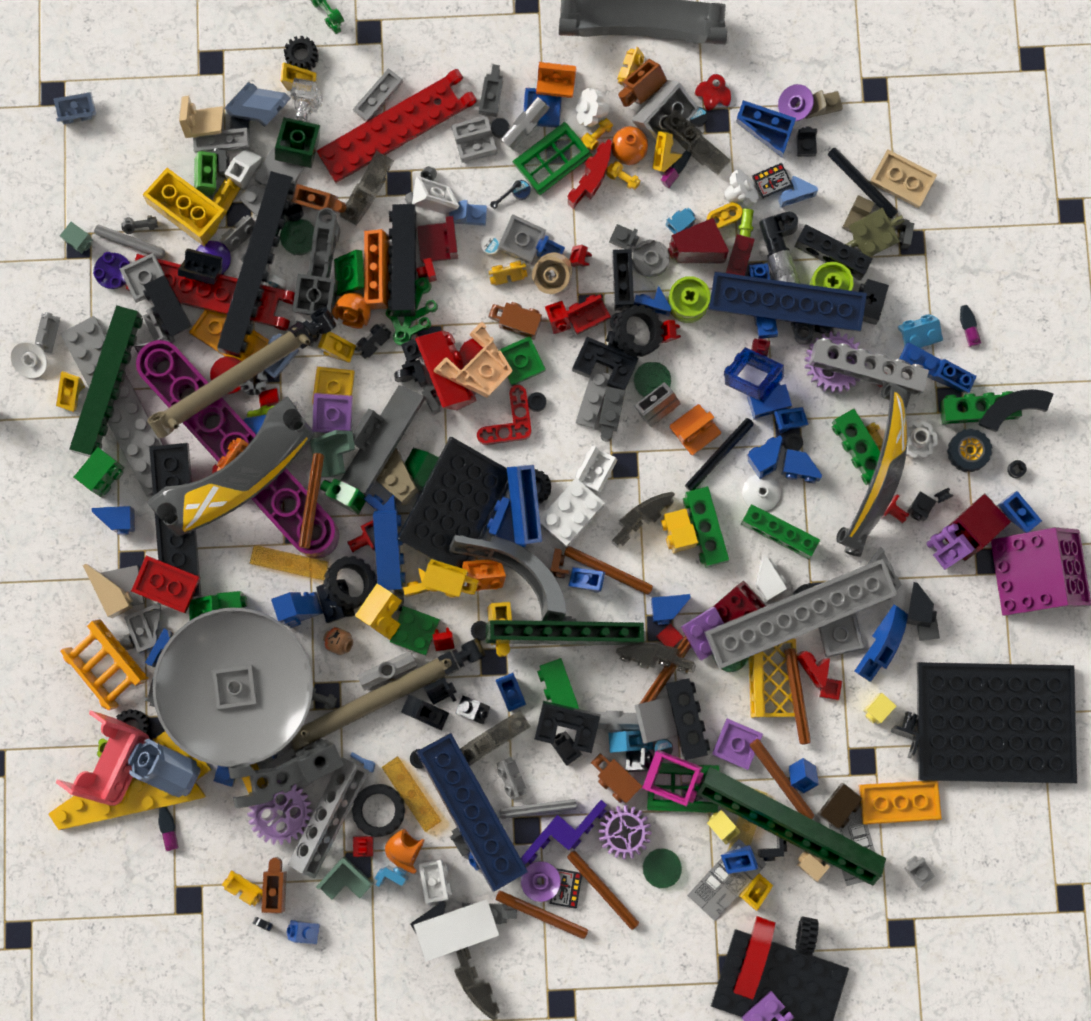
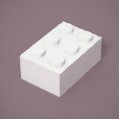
M575 478L540 517L541 527L562 546L567 548L601 511L605 503Z

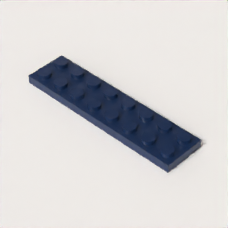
M714 272L709 310L861 332L867 293Z
M452 733L418 750L416 754L492 892L526 874L528 871Z

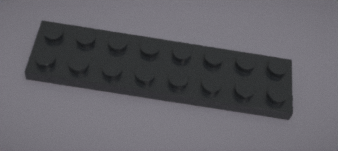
M189 443L149 447L153 496L166 486L192 483ZM155 513L158 560L200 577L196 530L179 537L175 536ZM200 581L193 597L201 596Z

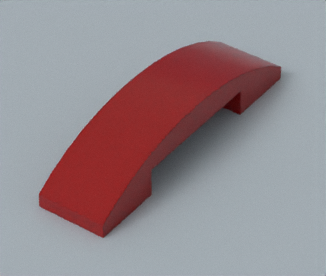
M756 916L741 973H739L734 989L735 994L753 1000L765 967L776 922Z

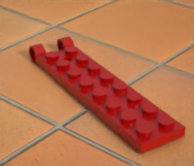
M459 69L450 71L446 77L316 150L334 182L337 183L466 108L473 106L477 102V98L472 91L467 92L458 100L451 89V86L463 80ZM437 99L441 100V104H440V105H436V104L434 103L435 100H437Z
M137 254L135 261L145 257V255ZM157 259L180 304L227 315L238 278L221 274L214 285L206 284L201 281L178 276V269L181 264ZM263 285L264 295L262 300H258L262 302V305L259 307L257 317H253L252 322L288 331L290 320L275 316L279 300L293 305L295 292Z

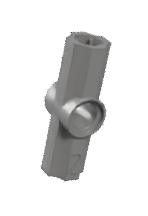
M537 97L529 108L518 116L513 123L514 125L501 140L514 150L523 138L533 131L538 124L537 122L550 107Z
M408 651L389 661L382 662L380 665L357 676L365 691L386 680L393 679L395 676L418 665L412 652ZM387 665H390L393 669L389 676H385L382 672L383 668Z
M623 711L593 712L601 714L598 729H605V731L640 730L636 713H623Z

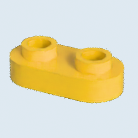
M731 202L709 212L706 220L711 218L717 219L719 222L716 225L718 229H721L739 221L742 216V208L739 204ZM733 211L736 215L731 216L729 212Z

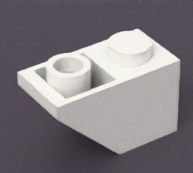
M245 149L233 158L224 173L227 180H232L235 185L245 190L263 158Z
M767 556L761 560L755 584L756 589L765 602L787 589L785 578L782 575H778L775 570L777 568L772 558L768 559Z

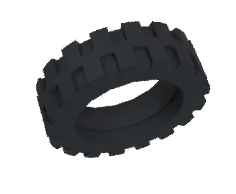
M633 305L619 313L613 323L615 325L613 328V333H615L614 340L619 344L618 347L623 349L625 354H631L632 357H643L658 349L659 343L663 341L662 335L664 334L663 324L661 320L659 321L658 314L653 313L649 307L645 308L644 305ZM630 317H639L647 324L650 331V339L646 345H637L628 336L626 327Z
M344 556L336 560L328 568L324 575L326 577L324 580L325 592L329 594V599L332 602L335 601L337 603V606H344L345 609H356L362 606L377 584V579L374 577L376 574L371 570V566L364 562L365 560L357 559L356 556L349 558ZM349 568L355 570L361 576L364 589L360 596L351 597L341 591L337 584V574L341 569Z
M384 784L367 786L357 794L353 802V820L358 829L366 835L373 837L387 836L397 830L404 820V800L400 793L391 786ZM374 794H384L394 803V817L386 826L375 827L364 819L362 812L363 804L367 798Z

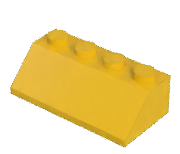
M166 168L142 194L150 207L203 246L217 232L225 213L223 208L169 168Z

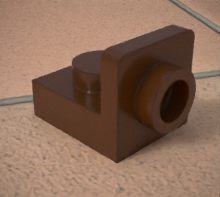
M557 548L554 550L550 571L554 574V577L565 579V576H569L570 571L559 569V566L564 564L565 555H562V549Z

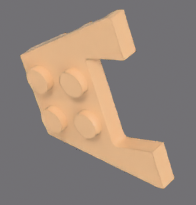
M481 322L470 333V336L483 349L462 370L446 357L434 369V372L488 398L513 370L501 350L497 349L493 342V337H490L485 329V324Z

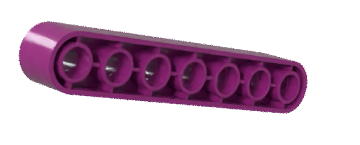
M156 340L149 342L137 355L136 368L139 375L168 408L182 400L181 394L185 389L193 388L196 391L209 383L178 348L168 341ZM162 361L170 362V367L166 372L157 373V366ZM223 398L218 399L183 422L186 428L217 462L222 456L225 457L229 451L228 446L233 440L240 438L250 444L256 436ZM210 416H219L220 423L217 427L213 429L206 427V421ZM286 468L273 482L253 497L252 501L304 556L313 559L324 558L330 555L338 545L340 537L338 526L317 502L313 526L320 527L322 534L319 539L311 541L309 549L299 547L307 490ZM288 498L295 499V509L288 513L283 512L281 509L283 501Z

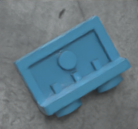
M931 314L923 315L921 319L915 321L907 320L898 326V330L902 333L904 347L906 343H911L922 348L943 341L940 321Z
M386 866L378 871L375 880H377L375 885L380 887L387 877L403 886L409 877L406 876L407 872L400 867L392 868Z

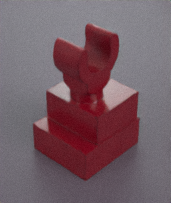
M754 338L749 359L766 363L770 341Z

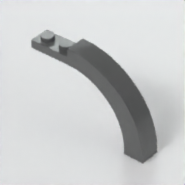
M454 536L449 552L489 559L508 566L521 575L535 592L541 608L542 621L563 620L566 615V605L562 590L552 572L538 557L522 546L500 537L492 536L490 541L466 536Z

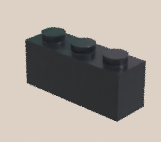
M632 249L612 251L614 311H623L634 305Z
M165 275L143 285L145 287L143 293L148 301L151 300L154 307H152V310L157 318L161 317L164 323L161 327L166 335L170 334L173 337L192 327Z

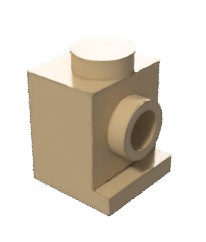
M806 851L798 857L799 863L797 865L814 881L818 882L830 868L828 864H821L822 859Z

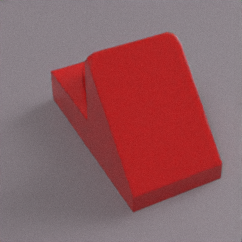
M799 652L797 660L815 687H825L830 658L822 659L816 664V659L810 652Z

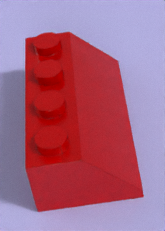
M438 331L415 338L442 407L460 410L476 402V392L434 372V369L446 357L460 370L463 369L461 363L462 356L455 348L453 335L446 331Z

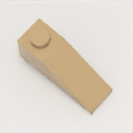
M88 564L83 565L107 617L114 618L133 608L131 604L133 599L128 591L125 592Z

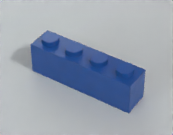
M534 465L507 467L515 543L531 544L542 542Z
M398 510L374 511L373 525L378 584L386 590L402 589L403 583H406V574L402 572L401 567L402 564H405L404 553H400V545H403V542L397 540L399 526H402V517L398 515Z

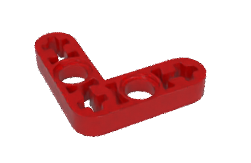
M514 385L510 389L509 395L513 423L481 427L477 432V439L480 444L491 445L521 441L531 436L532 430L527 393L523 386ZM516 390L523 393L520 395L521 402L525 401V404L518 403L513 405V403H517V397L513 395L516 393ZM517 408H524L526 410L525 416L517 417L515 415ZM522 426H524L525 429H528V431L525 432V435H522L521 432L515 433L516 437H513V431L511 427H515V431L520 430ZM506 428L509 430L510 434L507 438L499 436L501 429ZM496 429V440H494V436H489L486 441L483 437H480L484 431H487V434H493L492 430Z

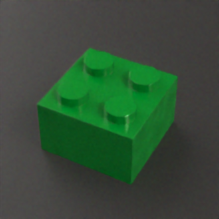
M97 447L73 478L101 497L110 491V485L114 480H118L122 476V470L125 467Z

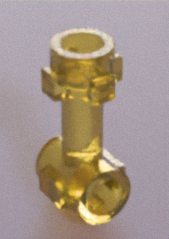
M873 422L866 426V429L881 452L883 439L878 432L880 427Z

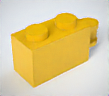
M431 559L428 563L422 586L433 592H444L446 596L454 598L456 596L460 597L462 592L475 595L479 581L468 577V570ZM465 582L470 583L469 587L464 586Z
M510 602L491 603L487 607L488 621L512 620ZM491 643V645L496 646V654L499 657H505L509 654L510 644Z

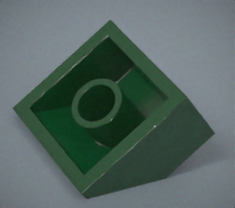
M413 447L405 464L419 491L418 493H421L439 457Z

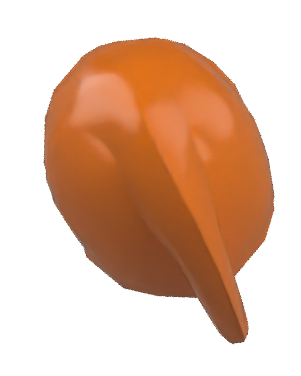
M405 829L398 831L385 845L386 856L396 866L415 874L417 870L413 865L425 839L416 840Z

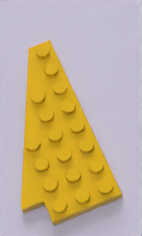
M166 731L153 739V741L197 761V766L200 768L197 780L212 770L208 763L190 756L178 747ZM133 777L122 801L115 806L72 796L48 813L58 830L198 800L205 798L206 795L197 782H195L189 795L176 797Z

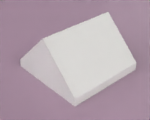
M419 176L416 177L412 205L441 214H447L458 209L459 205L449 186Z

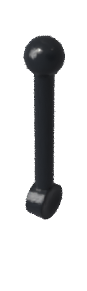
M515 181L514 185L496 201L490 203V207L496 209L505 197L516 188L521 187V181Z

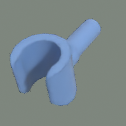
M353 752L351 753L350 757L363 763V768L369 770V772H374L375 762L366 760Z

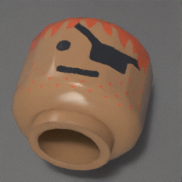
M334 627L327 631L323 637L325 648L337 655L348 653L353 646L352 635L339 627Z

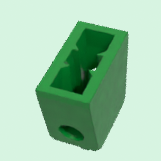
M336 478L332 482L325 479L321 483L320 490L326 492L325 495L331 501L357 515L360 514L366 503L364 500L366 496L359 489Z

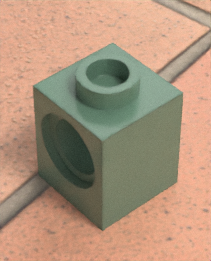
M70 222L59 235L64 242L81 254L90 248L93 241L88 233L73 222Z

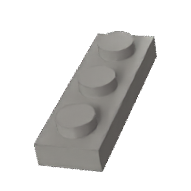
M388 68L353 108V112L364 121H369L403 83V79Z
M249 129L222 130V133L216 135L193 137V150L197 154L198 151L207 152L215 148L223 150L250 148Z
M593 369L576 424L594 429L611 374Z

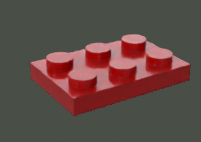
M146 555L131 592L186 613L201 577Z

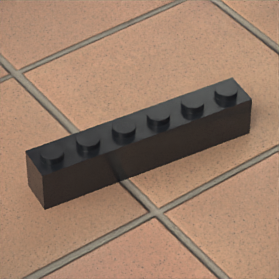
M392 204V211H389V222H392V228H389V240H392V246H389V257H392V263L388 265L389 275H392V281H388L389 293H392V299H388V309L392 310L393 317L416 316V207L412 204Z

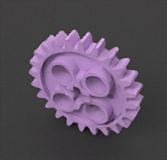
M839 331L836 336H833L832 332L829 333L828 338L825 334L821 336V338L831 340L834 344H847L850 348L856 350L860 342L852 343L854 337L848 340L847 333L840 337ZM811 343L809 346L812 350L814 343ZM812 350L806 351L809 357H805L804 361L810 362ZM828 352L831 359H836L834 352ZM847 357V359H852L851 362L848 361L849 364H855L852 357ZM806 364L804 367L805 369H810L807 376L813 375L811 383L817 381V388L823 385V391H826L829 387L831 393L834 392L835 388L841 393L843 387L848 391L850 389L849 384L855 387V380L858 382L861 380L836 372H832V376L827 377L823 373L824 369L810 366L809 364Z
M296 784L292 785V790L287 793L280 791L272 795L274 799L267 803L249 806L253 812H249L247 815L253 817V819L248 822L250 825H255L252 831H259L257 833L259 838L264 835L263 840L265 842L271 838L273 845L276 843V840H278L280 845H283L284 839L291 843L290 837L293 836L297 840V833H304L301 828L307 827L308 824L305 821L311 819L307 815V813L312 812V809L307 807L311 804V801L305 800L308 795L306 793L301 794L303 789L301 787L296 789ZM279 794H284L283 801L280 803H276V796ZM298 807L297 814L290 816V809ZM265 809H270V815L267 818H262V812ZM278 809H280L283 812L282 815H279L277 813ZM279 822H284V828L277 831L276 825Z

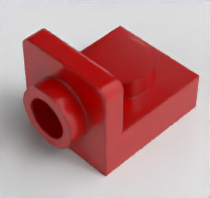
M563 301L545 306L553 334L571 329L569 316Z

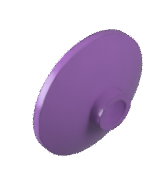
M801 84L787 87L780 95L778 101L779 112L795 117V121H800L807 117L814 105V97L811 90ZM801 102L800 106L796 107V104Z
M543 861L534 862L526 867L528 872L521 877V887L525 895L538 902H544L553 898L560 888V875L557 869L550 863ZM539 877L544 878L545 882L543 885L537 883Z

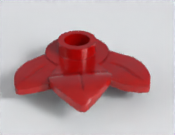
M719 74L711 75L707 81L701 82L695 90V96L703 97V103L707 111L715 108L719 102L726 107L731 102V92L725 86L724 77ZM714 80H718L720 82V85L718 87H715L713 85Z

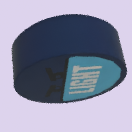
M519 180L522 183L521 187L513 190L512 194L516 199L524 200L529 197L531 188L528 182Z

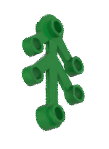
M311 0L315 8L321 7L327 13V18L324 21L328 28L332 29L335 35L340 33V26L344 22V18L337 8L332 10L326 0Z
M425 277L416 280V316L404 317L405 320L403 325H401L398 317L390 316L392 310L387 309L385 312L394 326L393 340L397 345L401 346V344L410 341L412 335L431 327V321L423 316L430 312H436L438 304L434 300H428L424 307L417 310L423 294L428 293L432 287L430 281ZM434 304V307L430 309L429 306ZM420 318L419 324L410 328L412 322ZM427 321V324L422 326L423 322Z

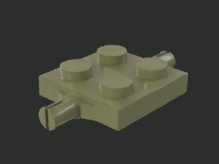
M882 207L849 225L853 234V240L846 243V245L852 248L857 247L863 254L871 257L900 242L895 232V226L905 222L902 215L891 220Z

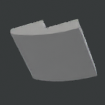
M487 116L451 125L462 163L497 154V148Z

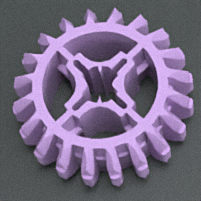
M624 805V811L621 812L620 807L617 806L616 810L618 813L615 814L610 809L609 813L612 816L610 818L607 815L603 816L608 821L607 823L600 822V825L605 826V829H599L598 832L604 833L605 836L600 837L599 840L607 841L602 847L610 846L609 854L613 850L616 851L615 858H618L619 853H622V859H626V853H629L632 859L634 858L633 851L640 855L639 847L644 850L647 849L643 842L650 843V839L645 838V835H651L652 832L646 831L645 828L651 827V824L647 823L644 825L643 822L648 818L644 816L640 819L641 810L634 814L635 807H632L631 811L628 812V806ZM623 815L635 818L639 825L628 826ZM618 817L619 829L613 833H608L610 824ZM622 822L627 827L626 829H635L628 833V842L626 838H623L624 835L615 836V834L622 831ZM641 831L638 843L632 847V834ZM622 838L626 849L616 847L611 842V839Z

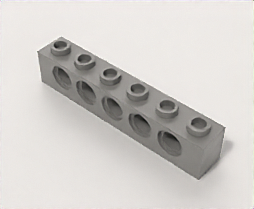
M826 338L818 339L814 343L809 362L810 366L882 386L887 382H891L918 396L924 392L929 370L924 369L922 365H909L904 360L888 359L883 354H870L865 349H852L849 345L843 343L839 345L834 344ZM828 352H834L836 359H831ZM847 357H852L855 364H849ZM865 362H870L873 365V369H868L865 366ZM884 367H888L891 370V375L884 372ZM902 372L908 373L909 380L903 378Z
M343 757L341 760L344 766L334 771L288 863L295 870L312 878H316L369 770Z

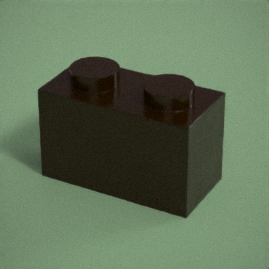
M841 783L817 814L835 829L840 827L843 829L850 819L848 817L852 811L855 813L861 807L862 803L860 801L862 797L846 784Z

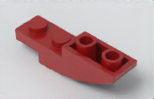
M608 139L605 143L602 142L596 150L597 153L594 156H590L585 162L586 174L580 179V185L576 189L573 188L567 196L568 205L572 209L577 206L584 196L591 200L601 186L610 162L612 140Z

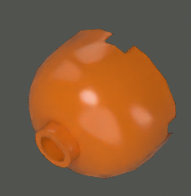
M633 126L623 127L618 130L611 144L613 156L625 165L639 163L640 160L645 158L648 151V141L644 132Z
M347 293L338 298L332 309V314L335 319L338 320L340 318L343 320L342 324L345 326L360 329L363 325H368L371 307L365 303L362 294Z

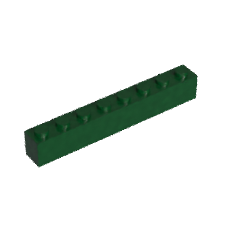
M118 305L115 307L69 448L74 453L90 457L97 447L102 450L101 441L103 436L107 434V423L114 413L113 404L119 397L120 383L125 379L126 364H129L131 361L130 352L132 346L134 347V344L137 342V331L143 324L142 315L136 310Z
M489 620L486 623V643L640 645L644 642V623Z

